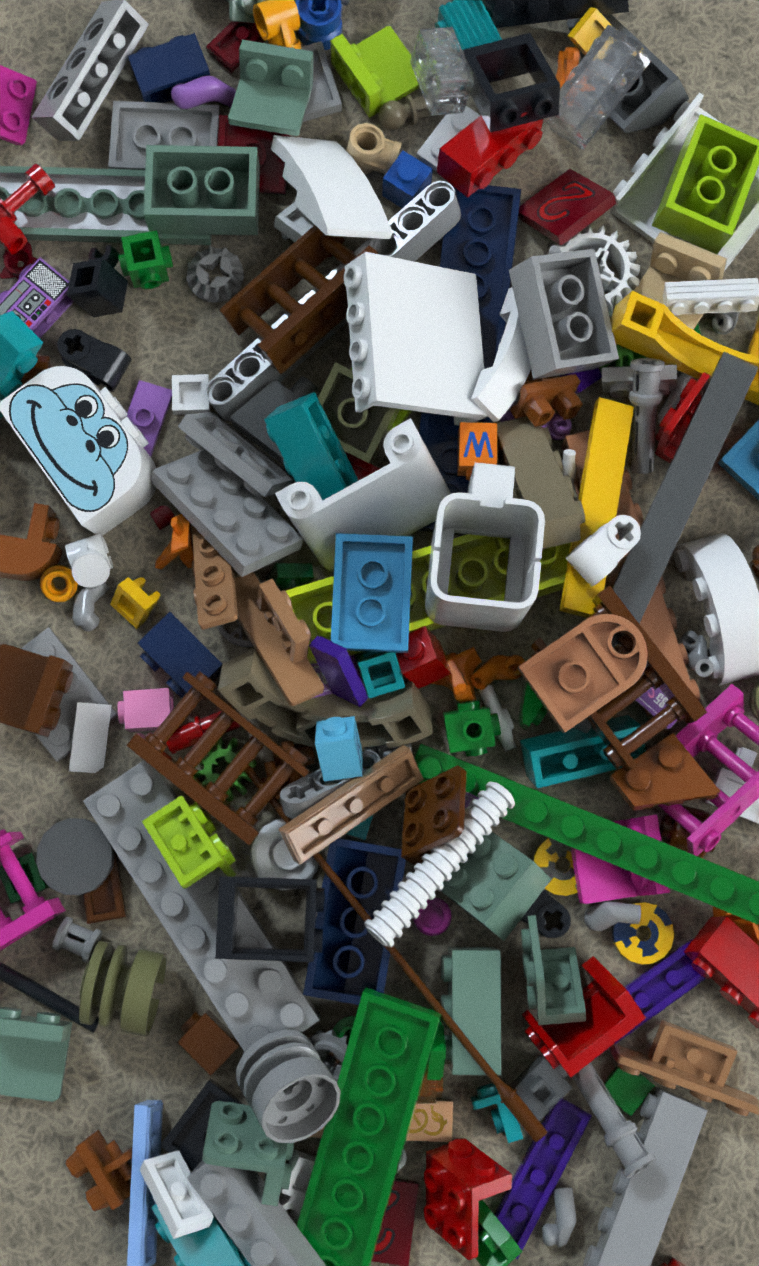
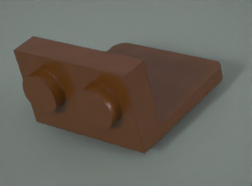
M0 645V723L48 738L50 731H53L58 724L61 714L59 706L63 694L69 691L74 675L72 672L73 665L64 659L52 655L46 657L11 645Z
M455 766L406 791L401 858L414 865L417 863L422 864L424 862L422 860L424 854L430 855L432 853L431 849L451 841L463 833L467 774L465 769Z

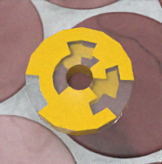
M547 838L537 847L533 855V861L551 878L545 890L554 895L563 896L578 893L571 847ZM559 858H566L569 861V869L564 873L556 868V862Z

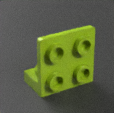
M386 26L358 44L353 43L350 45L343 34L330 40L331 64L369 118L377 114L381 106L387 101H398L426 84V75L391 26Z
M181 795L142 821L181 887L184 889L218 867L227 876L234 877L237 875L231 864L236 862L234 855L226 843L222 842L217 833L211 834L217 829L198 803L194 802L190 805Z

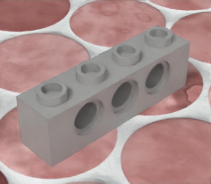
M126 0L101 2L31 117L59 141H79L128 61V56L132 54L149 26Z

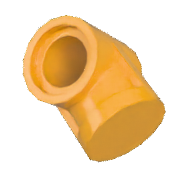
M266 0L254 4V21L263 40H268V44L302 49L301 41L296 39L295 31L300 28V17L294 0Z

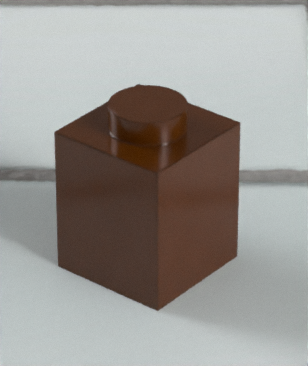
M210 1010L203 1016L196 1011L180 1028L185 1035L178 1043L210 1076L240 1046L232 1032Z

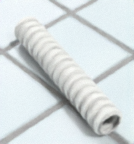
M489 781L486 784L487 790H481L478 793L479 799H473L470 802V809L465 808L463 833L459 837L431 849L432 853L430 855L424 854L422 857L424 862L422 864L417 863L414 866L415 872H409L406 875L407 881L398 884L399 890L390 893L391 899L389 901L384 900L381 903L383 907L381 911L375 910L373 912L374 919H367L365 921L367 931L386 947L394 945L393 939L395 937L400 938L403 935L401 931L403 927L409 928L411 926L409 920L411 918L417 919L419 916L418 910L420 908L425 909L428 905L426 901L435 898L436 894L434 892L443 889V881H450L452 878L450 873L452 871L457 872L460 869L459 863H465L468 860L467 854H473L476 851L475 845L483 843V835H489L492 832L491 826L499 824L498 818L507 815L506 809H512L515 806L513 796L502 785Z

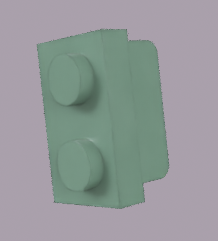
M536 915L527 916L528 929H521L529 1010L536 1009L538 1025L586 1021V1009L576 948L541 950Z
M0 1007V1095L50 1102L56 1101L62 1093L72 1022L60 1020L61 1015L56 1013L37 1012V1017L21 1015V1009Z
M224 1101L213 1102L205 1139L203 1161L209 1165L264 1172L265 1178L261 1204L278 1206L281 1189H289L292 1164L285 1163V1160H292L294 1143H277L268 1138L249 1105Z

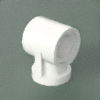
M101 533L65 545L66 554L72 568V576L79 585L86 588H95L107 581L110 569L113 568L111 556L108 557L107 555L109 550Z

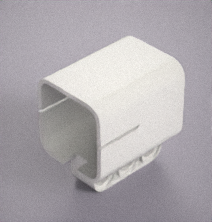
M475 462L468 485V492L452 493L440 502L431 543L425 600L426 613L434 623L506 632L520 625L534 603L539 590L545 518L542 509L535 502L513 498L514 466ZM454 533L510 539L504 601L448 595Z

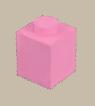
M170 688L123 691L124 701H118V720L120 724H125V729L129 732L156 730L174 709L173 691Z

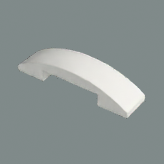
M512 287L508 289L500 312V316L507 324L493 367L481 370L471 398L493 422L499 421L507 412L531 370Z

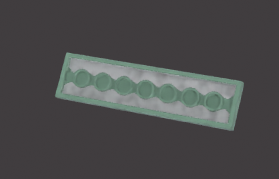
M0 166V198L3 201L28 181L24 173L31 167ZM41 167L51 178L55 188L46 196H42L37 192L14 212L18 219L14 224L24 233L27 240L122 243L121 237L149 232L143 215L145 170ZM158 234L161 244L211 245L212 238L211 234Z

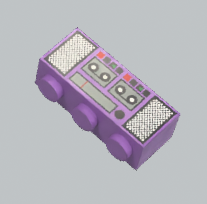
M39 258L34 264H30L22 270L19 280L9 291L6 290L0 294V315L13 311L41 338L74 302L67 296L69 281L42 258Z

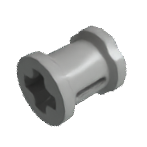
M66 916L54 937L52 949L57 951L61 948L81 956L82 961L88 964L97 943L101 940L103 931L99 929L91 931L73 923V918ZM70 937H75V938H77V939H80V940L84 941V943H81V942H79V941H76V940H74V939H72V938H70Z

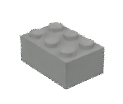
M594 249L531 256L509 270L533 380L594 370L619 359Z

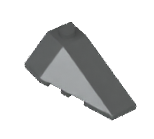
M612 14L603 15L619 34L596 62L589 61L580 51V56L587 69L590 81L594 89L598 91L596 94L602 110L625 134L663 125L685 101L689 100L679 77ZM581 18L569 19L566 22L570 32Z

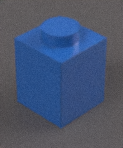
M402 150L383 177L382 196L403 209L432 183L433 169Z

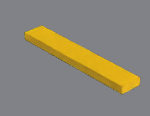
M601 397L595 401L578 498L584 509L585 523L580 524L581 540L571 542L569 554L586 538L617 515L634 406ZM568 562L559 611L586 618L594 613L593 608L596 607L592 600L605 589L606 577L591 587Z

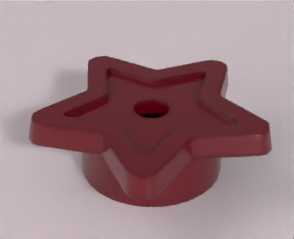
M27 242L19 252L13 255L6 249L1 250L5 267L0 273V278L16 277L19 280L22 270L38 260L32 255L31 243ZM23 261L24 266L18 267L17 263Z

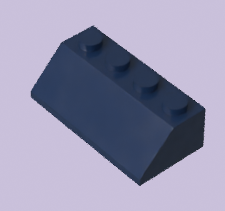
M338 838L329 845L326 862L370 917L374 919L373 912L375 910L381 911L383 908L381 903L384 900L389 901L391 899L390 893L392 891L397 892L399 890L398 884L403 881L406 860L401 858L402 849ZM324 872L322 888H325L324 912H317L316 928L323 929L322 953H315L314 961L308 963L303 995L359 1005L365 988L384 993L390 953L367 931L365 922Z

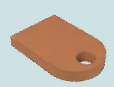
M600 614L586 619L518 666L517 669L560 730L565 733L639 680L647 664V645L640 630L629 620L618 615ZM622 632L632 638L633 648L630 653L619 654L613 649L612 638L614 634Z

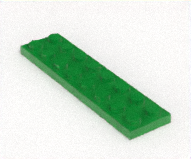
M365 988L362 993L337 1081L341 1091L340 1103L333 1118L324 1127L297 1223L299 1230L326 1266L371 1265L428 1066L430 1050L436 1038L442 1015L434 1010L369 988Z

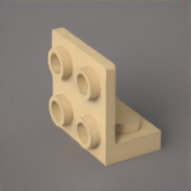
M660 232L653 243L650 267L640 280L639 286L634 289V292L664 304L665 282L722 280L727 258ZM681 314L675 316L686 326L694 330L704 314Z

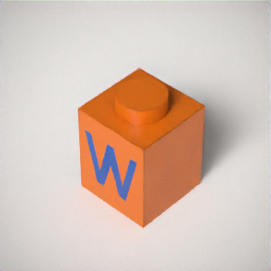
M460 422L457 445V476H466V480L470 481L475 462L497 465V423Z

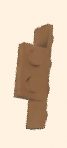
M191 524L194 556L192 571L196 585L193 594L197 605L198 624L201 629L205 630L234 622L238 619L234 569Z
M254 572L243 577L234 578L238 621L289 705L295 706L324 692V685L307 659L309 641H311L310 630L304 620H298L295 616L292 602L285 590L280 591L273 579L260 583Z
M661 1020L648 1056L615 1043L610 1048L617 1066L629 1074L638 1076L641 1071L654 1076V1081L667 1088L675 1089L679 1085L689 1089L691 1095L702 1101L711 1103L714 1098L726 1103L725 1106L737 1114L748 1116L749 1112L759 1115V1100L755 1096L725 1085L738 1052L731 1045Z

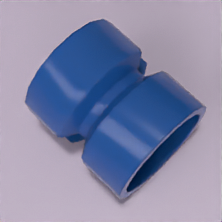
M296 0L300 17L299 39L305 46L322 41L324 50H329L331 48L330 40L342 34L341 0Z

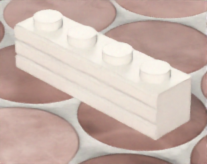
M758 278L665 282L663 303L674 315L757 311L759 305Z

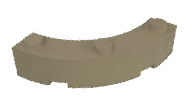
M255 648L222 664L218 691L228 702L248 719L256 718L261 723L271 727L272 733L295 743L316 748V721H323L331 717L344 718L355 716L362 751H364L365 747L385 744L388 748H394L432 735V709L413 681L405 684V688L368 698L361 707L334 694L311 698L298 705L290 706Z

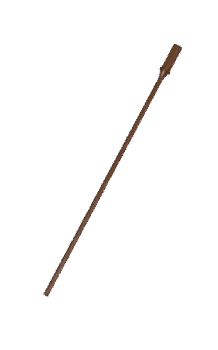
M248 765L244 772L255 786L260 789L264 783ZM273 796L269 803L287 824L293 819L284 814L281 804ZM318 852L312 856L364 922L367 919L373 920L321 854ZM394 945L392 947L384 946L434 1010L442 1014V1020L496 1086L501 1098V1104L504 1103L535 1143L543 1138L548 1131L516 1093L517 1089L511 1088L498 1077Z

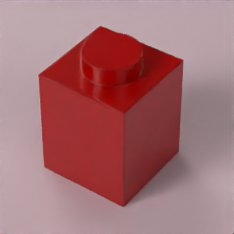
M426 626L409 633L408 653H395L402 674L410 682L413 681L418 689L452 674L441 642Z

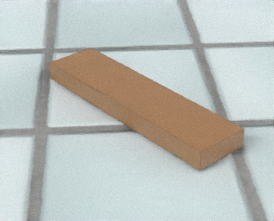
M402 745L362 772V777L353 778L279 828L278 830L293 860L301 865L424 780L410 748Z

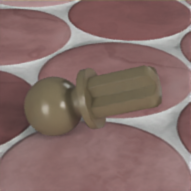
M438 93L413 99L411 96H406L405 105L395 100L387 101L379 110V120L389 130L401 128L406 119H410L411 125H416L417 120L441 114L443 112V103Z

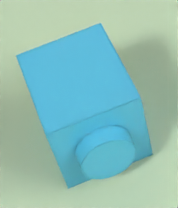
M355 716L344 718L331 717L323 721H316L315 747L324 782L362 777L363 751Z

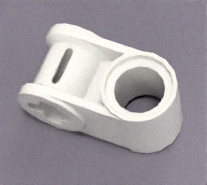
M618 515L580 543L566 557V560L593 587L617 566L618 562L638 543L641 536L640 526L631 516ZM617 533H618L619 536H620V537L618 538V540H617L616 537H615V535H616Z

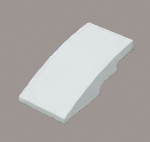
M273 135L271 150L285 162L282 177L297 190L295 206L325 235L391 239V227L370 182L352 156L337 141Z

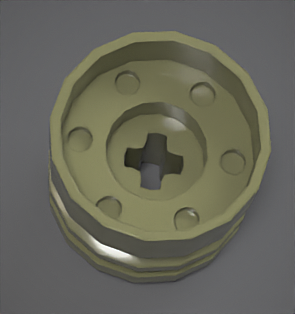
M99 941L82 978L79 1008L80 1023L92 1025L99 1012V1025L101 1028H107L112 1022L115 1013L121 1012V1032L147 1037L153 1027L160 999L151 997L155 982L164 983L167 955L166 953L139 949L132 965L127 964L128 954L126 945H118L112 957L111 942Z

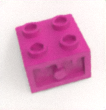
M1 65L0 139L15 145H23L26 141L37 82L33 78Z
M657 815L613 821L662 841ZM571 847L578 898L581 904L670 893L669 887Z

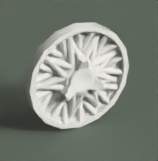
M277 819L264 825L260 829V833L253 840L250 849L251 866L257 877L311 879L317 872L319 864L313 857L301 865L293 860L278 830L286 824L283 819ZM274 888V889H278V890H281V891H282V890H292V889Z

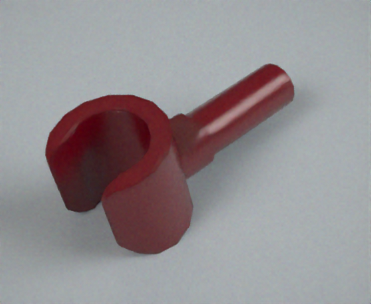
M161 505L150 512V516L159 530H162L169 524L171 525V519L175 517L172 510L165 505Z

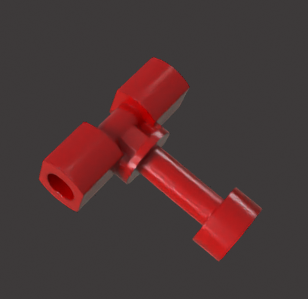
M36 163L24 173L28 181L6 200L3 201L0 198V244L11 255L19 252L28 242L24 233L14 224L18 220L14 212L37 192L42 196H46L55 188V184L48 174Z

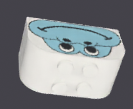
M67 366L48 368L0 402V412L77 520L86 529L94 534L101 533L104 535L144 507L152 498L156 486L150 480L152 470L156 469V466L144 449L149 442L138 427L134 426L131 420L126 417L128 413L116 397H113L106 387L100 390L81 371Z

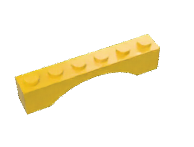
M631 291L615 305L610 321L616 344L648 358L662 360L665 362V365H677L678 371L696 379H699L704 372L712 376L723 352H727L758 366L756 375L744 399L759 405V357L733 350L700 335L680 321L666 305L637 292Z

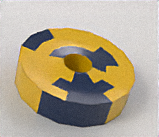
M647 902L631 903L641 906L639 924L618 922L613 925L611 929L613 943L617 951L628 961L641 965L655 963L664 958L672 947L674 939L673 924L667 913L657 905ZM646 926L649 930V936L641 941L637 938L636 931L638 927Z

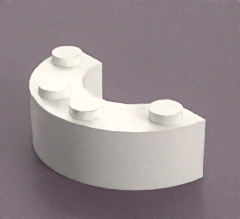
M724 533L678 544V550L674 552L676 566L679 572H685L687 581L693 583L695 596L698 601L703 602L706 610L704 626L710 637V647L708 649L710 657L708 659L714 665V670L710 677L712 679L717 678L720 686L759 675V592L741 550L734 540Z

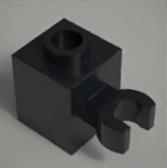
M111 245L106 246L104 255L96 248H92L87 261L73 263L67 296L92 317L116 314L123 311L128 280L114 268L119 261V252Z

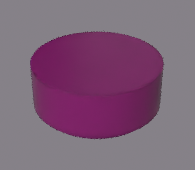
M435 897L433 900L428 899L426 901L428 905L425 909L420 908L418 910L419 916L417 919L413 918L417 929L429 936H437L445 932L452 919L448 904L442 899Z

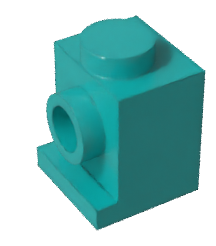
M366 651L355 655L369 699L405 688L394 652Z

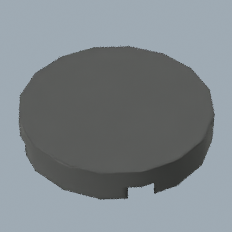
M68 818L55 823L43 834L37 847L36 864L41 878L51 889L64 895H84L97 890L107 879L114 867L115 850L98 824L88 819Z

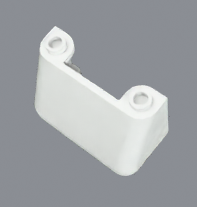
M411 418L390 430L384 439L383 447L390 464L322 500L313 485L307 482H296L275 493L283 510L325 569L334 572L336 533L409 536L436 521L440 502L450 495L451 492Z

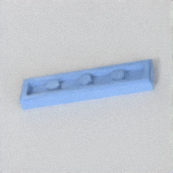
M146 1100L134 1105L127 1266H152L156 1263L157 1229L155 1224L158 1222V1219L151 1209L156 1203L140 1172V1168L144 1160L161 1155L162 1100Z

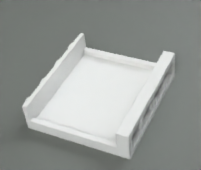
M700 92L691 104L685 101L673 118L676 121L670 130L666 127L661 130L652 144L655 149L649 156L643 153L632 168L631 172L634 175L628 182L623 179L613 191L617 204L611 208L610 213L652 243H654L660 232L685 241L653 227L652 223L686 135L700 114L718 121L699 107L704 96ZM759 166L734 233L717 254L727 258L725 270L759 228Z
M364 252L345 266L344 284L347 291L348 308L346 318L350 331L349 356L352 360V394L355 398V411L361 413L372 406L448 415L454 416V425H459L460 422L474 423L487 417L471 399L480 372L484 370L476 274Z

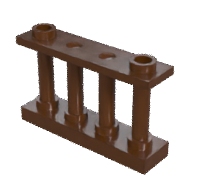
M314 225L219 311L238 336L248 327L263 339L258 344L259 348L272 367L282 374L346 317L348 304L347 291L344 284L345 267L331 280H328L315 268L330 254L345 266L364 252L379 254L370 245L356 256L342 245L345 242L343 236L325 235ZM302 279H305L318 291L301 305L288 292ZM277 303L290 316L274 330L261 316Z
M609 585L592 600L596 605L593 608L594 613L586 619L600 614H613L632 622L645 639L648 652L647 664L642 676L634 685L588 716L586 720L607 746L603 749V752L612 765L617 769L622 766L625 771H628L638 765L630 755L633 751L674 720L681 721L684 719L687 724L693 723L705 715L707 711ZM617 633L620 638L617 639L618 644L613 649L619 654L630 653L633 648L632 638L626 633ZM541 637L531 645V648L534 650L531 657L547 647ZM653 688L656 690L660 688L668 698V701L665 702L666 707L623 740L619 741L606 722L649 689Z
M201 671L196 676L186 672L182 678L192 686L154 733L149 732L146 736L141 732L136 733L126 746L245 843L250 845L260 833V829L255 826L259 821L256 817L294 770L303 777L308 774L310 770L304 766L308 759L292 745L286 750L223 700L214 692L218 685ZM205 696L219 707L222 712L184 758L180 756L176 761L164 752L168 747L166 742ZM236 721L253 736L214 783L210 781L206 786L195 777V774L198 772L196 767L230 725ZM266 746L279 756L282 762L245 807L240 806L236 810L225 801L229 796L226 792L260 750Z

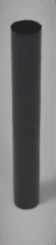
M0 963L1 981L90 1032L94 1033L99 1025V1017H96L92 1025L81 1024L79 1020L80 1007L4 963Z

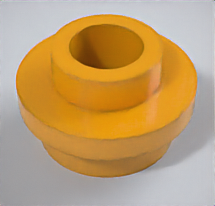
M54 565L42 574L40 588L49 600L65 602L74 596L78 589V583L74 580L69 567ZM55 577H61L66 581L64 589L55 587L53 583Z

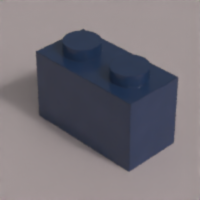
M195 33L187 36H176L169 42L155 47L141 48L135 54L128 56L134 78L144 102L166 103L172 101L171 90L176 84H185L197 78L210 75Z
M171 612L164 616L137 643L144 650L140 657L155 672L161 667L171 677L166 684L181 699L192 687L182 678L186 672L196 676L201 671L212 681L221 674L222 663Z

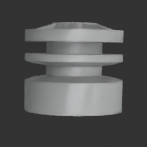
M284 1029L267 1034L255 1041L245 1051L237 1065L236 1081L244 1097L252 1108L266 1136L277 1143H294L307 1139L320 1131L333 1118L339 1106L341 1091L327 1066L322 1063L318 1052L314 1049L309 1038L299 1031Z

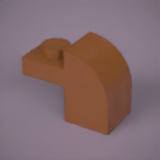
M34 503L27 539L0 535L1 578L19 581L36 580L41 578L45 570L57 565L63 553L62 549L57 544L50 543V539L55 540L58 536L60 521L59 518L55 517L56 513L49 505Z

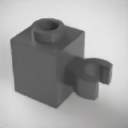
M541 1054L509 1085L511 1088L517 1089L516 1093L539 1121L572 1089V1086L565 1080L568 1074L561 1065L553 1069Z

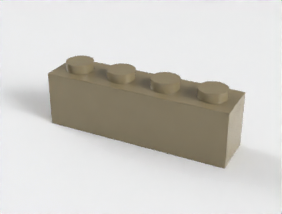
M525 416L497 423V455L501 465L515 467L514 498L535 502L542 509L545 518L542 549L581 540L580 524L585 523L584 509L580 500L574 501L572 481L569 475L563 476L562 474L563 465L558 450L552 451L551 449L552 439L548 427L542 428V426L534 427L530 419Z

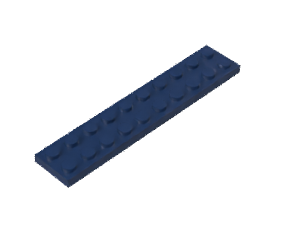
M488 185L484 189L479 188L467 198L453 186L461 210V217L459 222L443 236L440 267L476 274L484 369L493 367L505 330L506 322L500 316V312L510 288L509 270L513 264L521 189ZM421 412L419 434L451 494L467 493L469 481L466 480V476H457L459 425H454V416ZM487 416V417H485V418H483V419H481V420H479V421H476V422H474V423H494V422ZM436 521L419 531L434 532ZM454 533V535L459 536L467 535L462 533Z

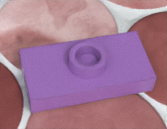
M139 380L126 417L131 420L134 426L138 427L149 442L144 449L151 457L172 400V390Z

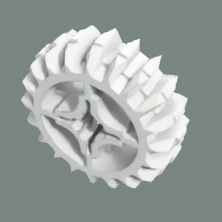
M588 225L584 228L583 234L579 232L562 246L559 244L558 246H551L548 254L594 249L597 263L599 264L598 267L608 312L611 317L615 305L639 286L640 281L636 276L639 275L640 265L634 264L637 258L636 252H626L630 245L629 240L619 243L616 241L618 238L617 231L613 232L611 236L605 235L604 225L598 229L597 233H593L592 228ZM607 258L616 266L619 279L614 277L615 273L607 267Z

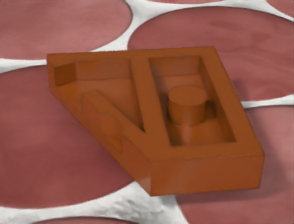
M674 733L635 758L634 761L638 765L632 770L625 771L622 767L610 776L611 783L633 811L653 808L659 804L667 806L683 804L686 800L700 798L711 800L720 794L717 786Z

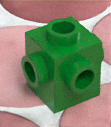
M157 230L121 237L124 254L119 255V262L123 277L130 276L134 288L154 289L162 283L169 281L167 268L173 267L169 245H161Z
M480 700L457 703L458 710L443 712L450 753L465 751L467 757L487 754V747L496 746L494 736L501 735L498 713L491 714L488 705L481 706ZM470 724H479V728L475 733H468L466 731Z

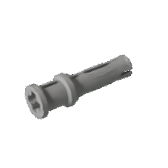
M640 358L630 362V368L634 370L633 391L629 392L630 403L634 405L630 471L633 473L648 474L654 471L657 405L663 399V393L659 391L660 371L664 369L665 362L659 359Z
M590 1062L572 1078L605 1131L604 1142L606 1146L612 1147L625 1168L623 1174L626 1179L631 1178L647 1169L657 1159L653 1153L649 1154L636 1134L638 1130L636 1124L632 1123L631 1120L626 1121Z

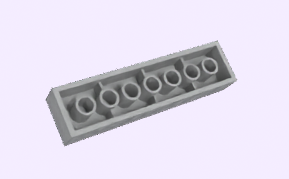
M143 760L84 799L83 802L244 1052L255 1041L269 1033L284 1029L302 1033L320 1020L321 1015L310 998L303 995L304 989L285 961L215 959L219 876L227 875L218 867L188 888L184 889L181 887L142 823L144 819L178 798L161 773ZM238 890L236 947L276 948Z

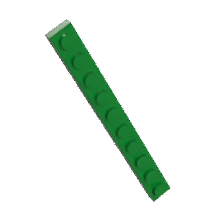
M422 743L420 744L415 761L424 780L419 782V784L455 766H460L467 773L466 792L478 797V793L481 790H487L486 784L489 781L499 783L510 792L514 798L515 806L512 809L507 808V815L501 818L759 925V881Z

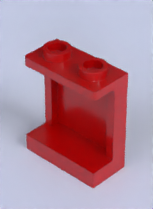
M594 956L581 965L592 980L590 984L582 989L586 1021L538 1025L537 1020L528 1010L521 1014L529 1024V1027L524 1032L536 1048L540 1050L553 1069L561 1065L570 1078L646 1019L628 990Z

